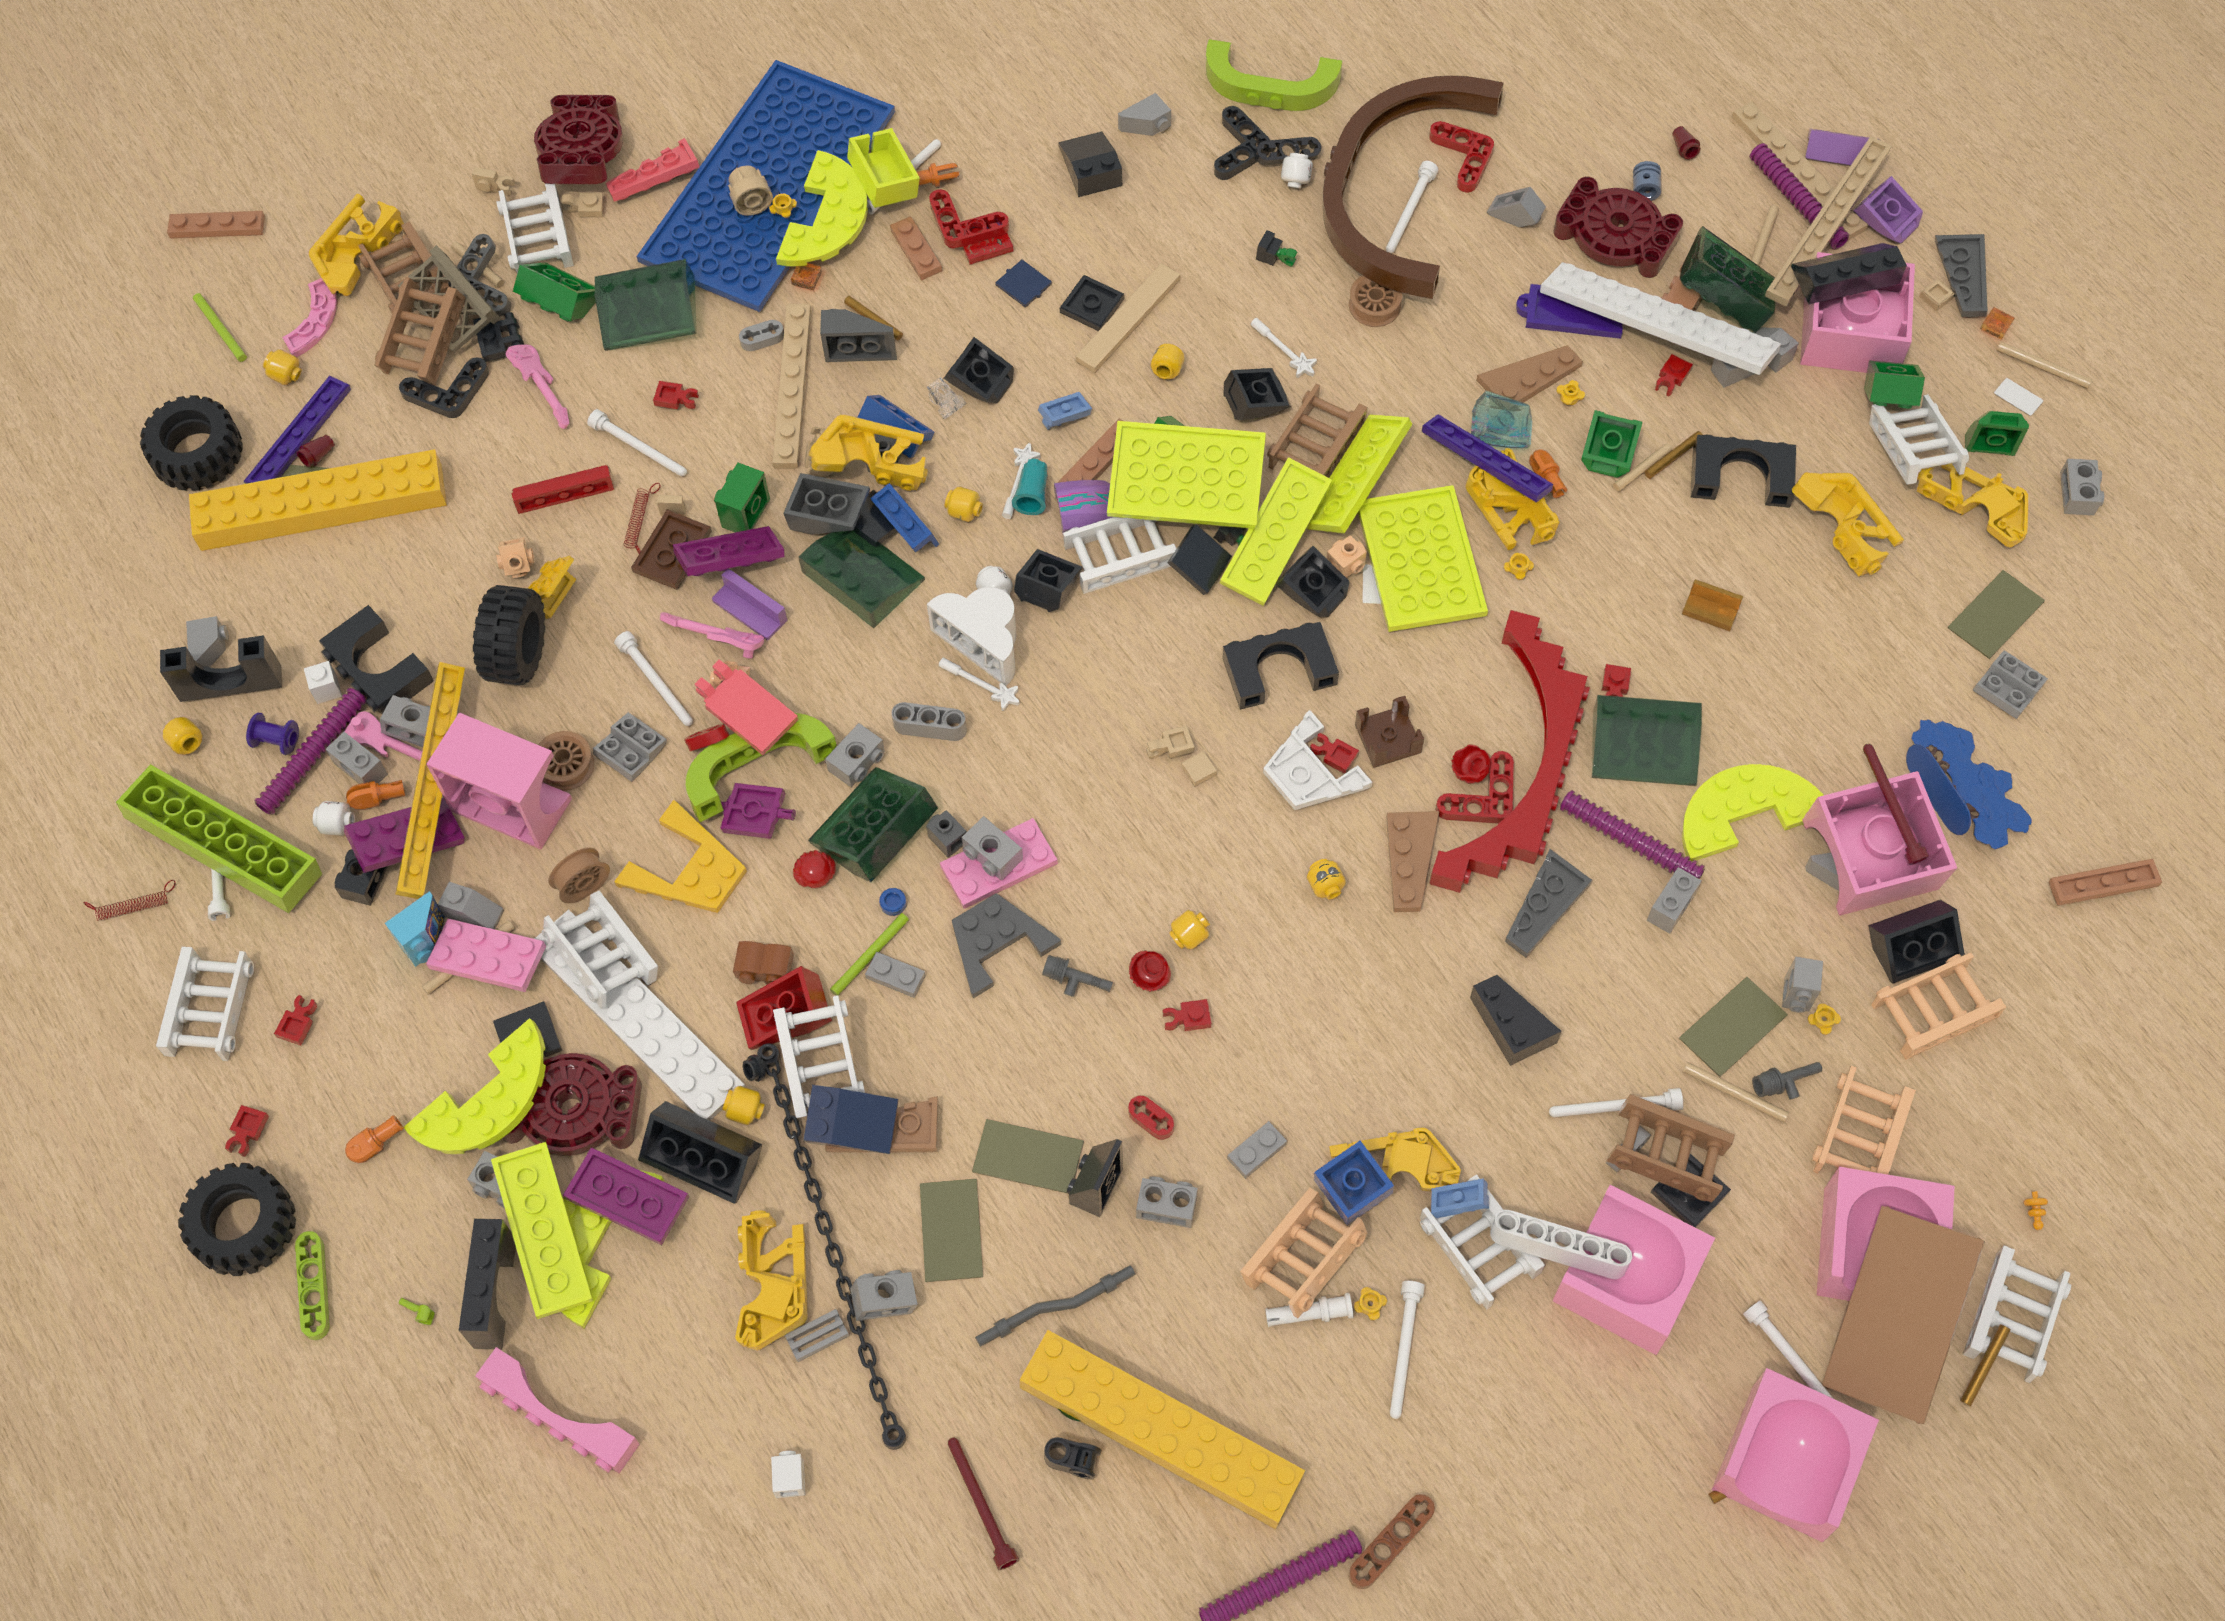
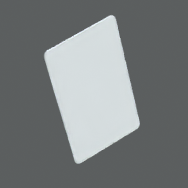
M2008 378L1994 392L2030 416L2043 402L2041 398Z
M1365 564L1363 568V603L1381 604L1372 566Z

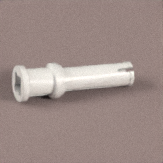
M1350 1293L1328 1299L1326 1296L1318 1298V1302H1313L1311 1308L1303 1312L1299 1318L1293 1316L1289 1306L1265 1308L1268 1327L1315 1319L1329 1322L1331 1318L1345 1316L1351 1319L1353 1318V1309Z

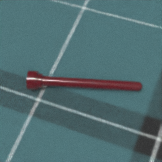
M1865 744L1863 752L1907 846L1905 848V858L1908 864L1913 865L1929 858L1930 856L1926 848L1922 847L1921 843H1917L1873 745Z
M952 1437L948 1440V1447L995 1548L993 1560L998 1570L1009 1568L1019 1561V1557L1015 1548H1011L1009 1544L1005 1543L959 1440Z

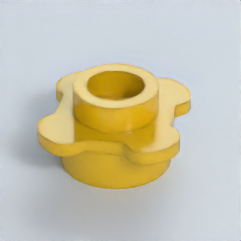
M778 194L774 197L773 205L769 207V210L772 214L777 213L787 218L791 216V210L797 206V202L787 194Z
M1571 380L1566 385L1557 386L1556 392L1560 394V400L1564 404L1574 405L1579 400L1584 399L1585 392L1580 390L1577 381Z
M1514 553L1510 561L1504 564V570L1514 574L1518 580L1524 579L1525 574L1534 567L1533 562L1522 553Z
M1819 1004L1816 1012L1808 1016L1809 1024L1818 1027L1824 1035L1830 1034L1831 1028L1841 1021L1840 1015L1826 1004Z
M1365 1287L1361 1290L1359 1301L1354 1303V1310L1357 1313L1368 1315L1369 1319L1374 1321L1379 1319V1312L1386 1305L1387 1299L1384 1295H1380L1371 1288ZM1369 1301H1371V1302L1373 1303L1372 1306H1369V1305H1368V1302H1369Z

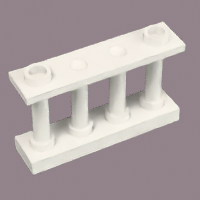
M545 183L546 191H543V194L508 202L504 191H499L500 201H496L499 214L504 215L512 254L508 255V261L511 270L516 269L517 273L520 265L556 257L557 260L562 259L564 268L574 266L555 184ZM544 203L545 205H550V209H546L544 213L511 219L509 211ZM547 221L554 223V227H550V230L520 237L514 236L513 229ZM551 239L558 242V245H554L552 249L518 255L517 247Z
M1928 394L1923 395L1921 408L1890 414L1884 406L1872 405L1869 425L1907 485L1917 483L1918 472L1921 469L1952 463L1959 475L1964 474L1966 463L1969 461L1968 451L1962 447L1941 415L1937 404L1932 401ZM1923 418L1926 423L1902 429L1895 425L1898 422ZM1933 433L1936 438L1909 444L1904 439ZM1942 448L1945 452V455L1919 459L1914 455V453Z
M1112 517L1080 528L1075 527L1063 533L1065 550L1075 547L1084 572L1080 573V586L1083 594L1171 567L1167 562L1176 550L1175 544L1167 546L1163 544L1154 523L1157 522L1156 520ZM1145 525L1155 550L1141 553L1131 529ZM1122 533L1131 557L1117 560L1108 539L1109 536ZM1096 540L1099 541L1108 562L1107 565L1097 568L1093 567L1084 545Z
M600 891L590 895V904L587 911L557 926L549 915L544 917L543 938L548 944L554 946L585 987L588 998L592 1002L595 1001L601 1009L606 1007L607 992L635 977L642 978L646 985L657 980L658 965ZM591 920L600 923L602 926L601 930L572 945L563 935ZM605 939H612L616 944V949L586 964L578 955V953ZM620 958L627 959L632 965L631 968L602 983L593 974L596 970Z
M192 947L181 948L156 1047L164 1056L175 1057L177 1048L193 1046L215 1048V1052L223 1061L229 1060L230 1052H233L235 1049L236 1041L234 1036L248 979L252 977L254 972V964L245 951H239L237 963L201 960ZM200 971L234 973L230 988L195 985L194 982L196 974ZM193 996L228 998L224 1012L189 1010L188 1005L190 998H193ZM187 1020L221 1023L218 1038L182 1035L183 1025Z
M839 996L833 997V1006L797 1014L786 1013L785 1008L773 1010L796 1118L808 1115L807 1110L809 1109L811 1095L803 1093L801 1084L806 1082L808 1078L849 1070L852 1086L841 1089L865 1093L863 1081L857 1082L843 1018L848 1016L845 1000L840 1001ZM837 1016L840 1032L802 1041L792 1040L790 1029L795 1028L794 1025ZM843 1043L846 1059L803 1068V1066L798 1067L796 1056L800 1055V1052Z
M1476 1174L1468 1181L1478 1180L1480 1178ZM1487 1190L1489 1209H1480L1483 1213L1482 1218L1452 1238L1448 1237L1440 1225L1455 1215L1435 1218L1426 1207L1422 1210L1420 1216V1225L1423 1231L1428 1236L1432 1235L1471 1288L1470 1293L1477 1304H1483L1486 1310L1492 1306L1494 1301L1491 1293L1521 1273H1528L1531 1279H1534L1542 1273L1545 1266L1537 1256L1496 1243L1468 1261L1462 1256L1457 1248L1486 1228H1492L1497 1213L1503 1210L1489 1190ZM1501 1226L1505 1230H1510L1506 1226ZM1504 1250H1511L1516 1257V1263L1483 1284L1474 1270Z
M2003 1246L1996 1253L1963 1355L1975 1359L1981 1352L1985 1353L1991 1342V1337L1987 1336L1989 1327L1993 1328L1994 1325L1999 1327L2002 1324L2011 1329L2010 1332L2036 1343L2032 1357L2002 1346L1998 1354L1999 1357L2028 1368L2024 1381L2030 1383L2037 1376L2041 1377L2046 1368L2047 1361L2043 1358L2062 1299L2066 1300L2071 1290V1284L2068 1283L2070 1273L2064 1271L2056 1281L2016 1265V1261L2012 1260L2015 1250ZM2013 1275L2052 1291L2048 1306L2008 1290V1286L2004 1285L2006 1276L2010 1277ZM2004 1300L2043 1316L2044 1320L2040 1332L1999 1315V1311L1995 1310L1998 1301L2002 1302Z

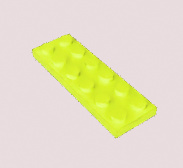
M1369 414L1331 474V485L1306 529L1336 533L1346 532L1411 428L1412 422L1409 417Z
M1288 457L1258 511L1257 528L1248 529L1220 579V584L1264 606L1331 485L1332 479Z
M546 1142L491 1159L536 1318L540 1319L592 1302L590 1289Z

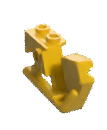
M356 194L310 248V260L331 294L339 291L343 296H348L352 293L361 276V272L354 263L356 256L361 253L358 245L363 243L368 252H374L389 245L391 240L402 231L401 225L404 223L400 216L401 213L396 207L378 201L377 204L381 214L375 225H373L372 222L367 221L361 208L365 203V199L360 194ZM350 219L357 222L362 235L349 231L347 235L338 234Z
M842 414L832 421L812 445L808 454L812 457L811 467L815 471L842 472L849 462L861 460L868 465L871 475L875 476L878 484L887 485L890 483L906 491H917L919 485L925 483L928 469L924 468L926 457H922L916 464L904 465L896 463L899 455L911 443L922 444L924 434ZM874 434L896 439L894 446L890 450L885 451L882 457L879 451V443H876Z
M1510 448L1501 450V453L1517 462L1514 452ZM1475 466L1470 471L1465 488L1507 550H1512L1516 546L1517 542L1513 536L1522 524H1527L1529 521L1535 530L1530 541L1531 545L1551 540L1554 537L1560 522L1556 513L1552 512L1546 504L1544 497L1535 502L1478 466ZM1492 506L1502 507L1505 513L1517 510V513L1509 523L1504 524Z
M1952 463L1942 465L1941 468L1950 472V490L1932 481L1934 467L1921 469L1917 477V480H1919L1918 493L1961 514V516L1978 505L1983 504L1989 512V521L1986 527L1988 533L2006 547H2013L2025 539L2028 528V493L2019 486L2014 489L2002 483L2001 473H1997L1994 478L1989 479L1965 467L1964 474L1959 475ZM1964 479L1982 488L1965 501H1963L1964 496L1962 495V481Z
M1805 472L1792 488V492L1812 511H1824L1836 518L1838 526L1834 531L1833 545L1839 550L1848 562L1849 567L1855 571L1858 577L1866 573L1873 575L1882 568L1881 563L1888 556L1887 551L1875 550L1861 536L1877 537L1880 539L1887 538L1894 547L1904 541L1893 524L1851 473L1819 474ZM1865 509L1877 524V527L1866 526L1863 521L1856 519Z
M1415 1128L1413 1131L1403 1133L1391 1132L1386 1137L1361 1141L1369 1152L1386 1149L1382 1170L1390 1181L1395 1173L1400 1171L1407 1172L1417 1179L1422 1191L1432 1192V1188L1457 1184L1459 1181L1461 1169L1432 1132L1426 1128ZM1358 1141L1351 1144L1344 1143L1329 1146L1331 1158L1337 1157Z
M763 1210L752 1211L750 1215L742 1216V1226H738V1239L742 1243L743 1250L738 1255L739 1267L741 1270H746V1275L750 1279L761 1283V1292L754 1301L741 1308L735 1339L740 1345L757 1351L802 1326L808 1316L804 1225H792V1238H787L781 1245L766 1255H761V1246L765 1234L771 1228L777 1226L771 1214ZM787 1255H793L794 1276L791 1275L790 1278L769 1273L773 1269V1264Z

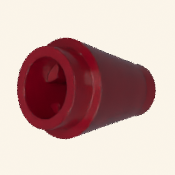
M1683 126L1674 129L1672 135L1679 155L1687 160L1695 158L1701 150L1699 140Z
M324 435L301 445L300 450L297 451V456L306 467L316 466L335 446L334 441L330 436Z

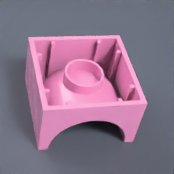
M1817 252L1816 258L1832 254ZM1906 263L1907 267L1900 284L1809 305L1806 298H1804L1800 365L1867 373L1869 360L1903 363L1912 342L1915 264Z
M458 713L427 763L451 812L541 850L572 800L569 793L543 783L546 770L554 756L551 750L462 713Z
M1918 771L1889 778L1888 780L1917 843H1921V846L1926 848L1930 856L1919 863L1908 864L1905 858V848L1907 846L1878 782L1820 796L1802 819L1805 829L1814 827L1821 833L1832 853L1839 881V899L1836 905L1839 916L1939 890L1956 871L1957 865Z
M1839 1167L1824 1188L1817 1296L1850 1301L1882 1206H1888L1890 1209L1952 1229L1955 1186Z
M1609 1185L1586 1233L1626 1245L1632 1252V1260L1622 1278L1610 1279L1569 1266L1554 1296L1553 1302L1657 1355L1670 1334L1715 1237ZM1584 1250L1586 1254L1593 1255L1591 1252ZM1612 1259L1614 1262L1622 1264L1619 1260Z
M1766 1368L1751 1389L1711 1490L1721 1492L1742 1505L1820 1542H1824L1840 1525L1879 1420Z

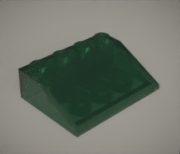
M1702 226L1682 265L1680 273L1682 284L1688 289H1694L1706 302H1712L1719 307L1723 314L1732 316L1738 320L1743 328L1750 329L1755 333L1775 313V301L1765 297L1766 291L1775 277Z
M686 259L595 276V300L605 351L697 334L695 276Z
M852 530L831 532L816 540L798 556L803 574L872 628H875L925 580L923 575L883 544L875 548Z
M1597 695L1593 708L1592 778L1696 786L1702 728V703Z
M875 767L808 841L821 852L830 855L835 862L855 876L872 882L923 824L929 820L938 809V806L924 786Z

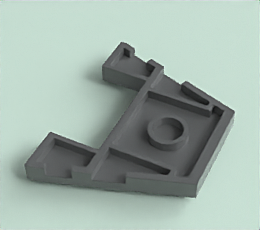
M997 893L952 919L955 937L973 998L994 986L992 979L980 963L1026 936L1041 957L1061 945L1059 937Z

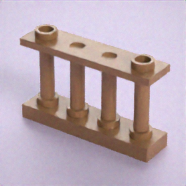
M410 221L401 225L405 235L401 236L402 239L370 254L363 243L358 245L362 253L358 257L365 269L370 268L390 302L388 307L391 313H393L397 302L394 294L399 292L398 285L403 280L388 286L384 278L413 264H423L431 257ZM406 247L407 249H413L412 255L378 270L374 263ZM435 264L427 270V277H437L438 267ZM433 282L431 287L426 289L425 292L435 293L436 282ZM447 282L441 283L440 293H446L447 288L450 287Z
M405 277L403 284L399 288V296L380 350L376 353L374 365L385 374H389L392 365L417 371V376L421 380L436 385L466 297L457 289L451 287L447 288L446 294L443 296L421 291L411 278ZM415 299L441 305L438 316L433 318L411 312ZM407 321L433 327L430 339L425 340L403 334ZM399 344L425 349L422 361L417 362L396 357Z
M1316 383L1311 391L1308 390L1305 393L1301 407L1278 442L1270 446L1267 452V457H1269L1268 468L1273 470L1279 460L1286 462L1289 457L1330 478L1366 421L1368 407L1359 403L1356 409L1350 412L1319 398L1320 385ZM1316 407L1344 420L1345 426L1343 429L1339 428L1337 430L1308 415ZM1302 424L1333 438L1334 442L1331 447H1324L1297 434ZM1293 442L1322 456V461L1320 464L1313 465L1285 452V450Z
M1630 1094L1622 1104L1619 1116L1628 1119L1622 1146L1618 1144L1609 1154L1607 1162L1616 1165L1620 1169L1630 1170L1691 1194L1699 1200L1712 1203L1723 1188L1722 1185L1712 1182L1718 1155L1723 1156L1733 1144L1735 1135ZM1639 1124L1655 1131L1649 1156L1633 1151ZM1666 1134L1681 1141L1675 1167L1659 1161ZM1692 1145L1707 1151L1701 1177L1686 1171Z

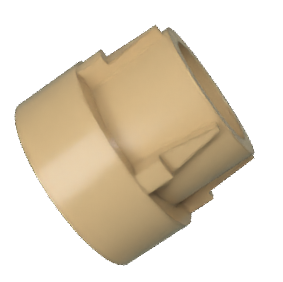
M741 166L730 174V184L728 185L730 198L739 214L755 215L769 207L773 200V195L759 169L756 170L752 166Z

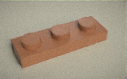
M911 216L890 225L893 236L920 280L942 272L941 264Z

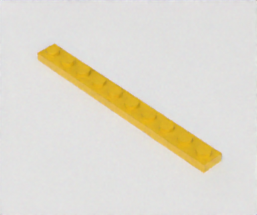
M443 662L438 664L395 895L419 899L425 892L442 793L427 763L456 718L465 667Z

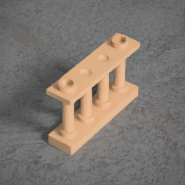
M1972 953L1962 957L1960 954L1954 955L1946 961V964L1893 988L1890 985L1886 986L1876 993L1877 996L1871 1004L1873 1009L1886 1004L1907 1037L1905 1039L1906 1043L1900 1050L1905 1060L1999 1018L2006 1009L2001 998L1993 1002L1989 999L1986 1000L1966 968L1974 957ZM1956 973L1977 1005L1975 1010L1969 1013L1966 1010H1962L1942 978ZM1931 983L1934 985L1953 1015L1951 1021L1945 1024L1943 1021H1939L1919 990L1920 988ZM1910 994L1929 1024V1031L1923 1034L1919 1031L1916 1032L1896 999Z
M1851 1066L1846 1074L1841 1073L1836 1085L1840 1092L1822 1146L1817 1145L1812 1156V1161L1816 1162L1813 1172L1819 1173L1824 1164L1827 1163L1837 1168L1845 1167L1888 1175L1916 1090L1905 1086L1900 1094L1895 1093L1891 1095L1853 1080L1856 1071L1854 1066ZM1849 1090L1889 1105V1109L1893 1110L1891 1118L1883 1119L1845 1104ZM1841 1114L1881 1129V1133L1886 1134L1883 1143L1879 1141L1877 1144L1837 1128ZM1833 1138L1874 1154L1873 1157L1878 1158L1875 1167L1871 1166L1868 1168L1830 1153L1829 1149Z
M1312 1188L1305 1192L1240 1271L1246 1285L1255 1290L1260 1283L1265 1282L1289 1298V1307L1296 1318H1299L1303 1312L1311 1308L1315 1297L1354 1249L1363 1244L1367 1235L1363 1220L1359 1217L1351 1226H1347L1344 1222L1322 1209L1324 1205L1319 1193ZM1318 1219L1343 1235L1333 1248L1305 1230L1312 1220ZM1300 1240L1325 1256L1316 1269L1288 1252V1249L1295 1241ZM1283 1261L1308 1278L1299 1290H1296L1270 1273L1278 1262Z

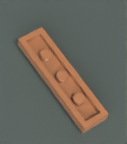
M263 211L170 214L167 234L169 238L263 235L265 215Z
M1119 418L1058 483L1097 480L1113 463L1117 422L1123 420Z
M2148 859L2053 877L2048 883L2057 906L2159 887L2162 880L2154 860Z

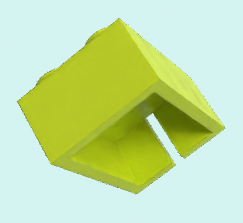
M892 128L873 132L871 153H869V134L849 138L847 159L874 208L917 198L920 178Z

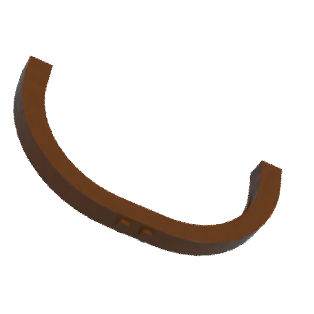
M1453 75L1412 80L1378 94L1365 103L1351 117L1344 127L1337 146L1332 147L1331 161L1325 165L1323 221L1332 245L1354 270L1367 279L1394 291L1433 299L1439 283L1440 265L1399 257L1368 241L1359 233L1348 218L1342 200L1344 191L1360 150L1366 141L1381 127L1409 113L1434 108H1458L1497 115L1502 101L1504 82Z

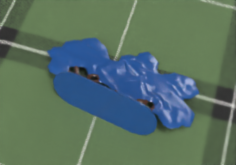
M1929 719L1920 720V729L1913 732L1911 738L1915 745L1909 747L1907 751V767L1910 773L1919 772L1932 807L1945 826L1952 833L1963 835L1968 832L1972 819L1975 823L1974 835L1976 839L1984 844H1990L1993 849H1998L2008 844V828L2016 832L2027 833L2029 825L2032 823L2030 815L2020 804L2005 798V793L2012 789L2011 773L2003 770L1997 771L1993 766L1984 762L1977 765L1971 761V755L1975 749L1971 732L1963 728L1954 727L1952 724L1944 721L1934 723ZM1929 745L1934 746L1932 751L1928 748ZM1937 750L1943 752V758L1939 762L1936 761L1937 757L1934 756ZM1945 763L1948 765V768L1942 767L1941 764ZM1943 770L1949 773L1953 781L1952 783ZM1977 811L1979 812V815L1974 816L1970 812Z

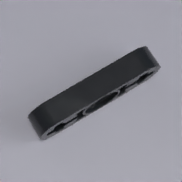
M1315 137L1268 140L1258 145L1254 155L1257 162L1262 165L1282 164L1284 158L1287 157L1283 153L1282 147L1290 146L1294 153L1299 154V150H1302L1300 154L1308 155V159L1312 161L1319 155L1321 143ZM1307 145H1310L1312 149L1314 148L1312 153H1310L1309 149H1305ZM1263 149L1270 153L1269 157H1266L1265 153H1261Z

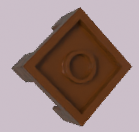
M1406 696L1395 698L1392 703V709L1369 716L1368 707L1357 710L1355 727L1373 768L1422 753L1424 737L1420 729H1417L1415 733L1408 717L1410 706Z

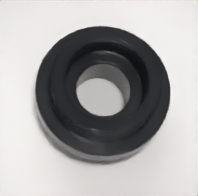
M753 1054L743 1061V1072L749 1081L755 1080L759 1082L765 1078L767 1066L762 1058Z

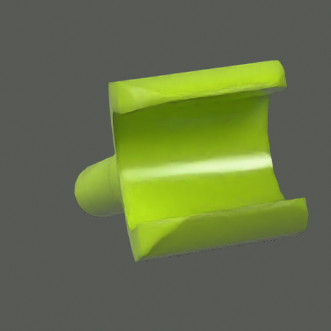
M404 1298L399 1300L400 1305L417 1313L416 1322L431 1325L435 1312L428 1306H419Z

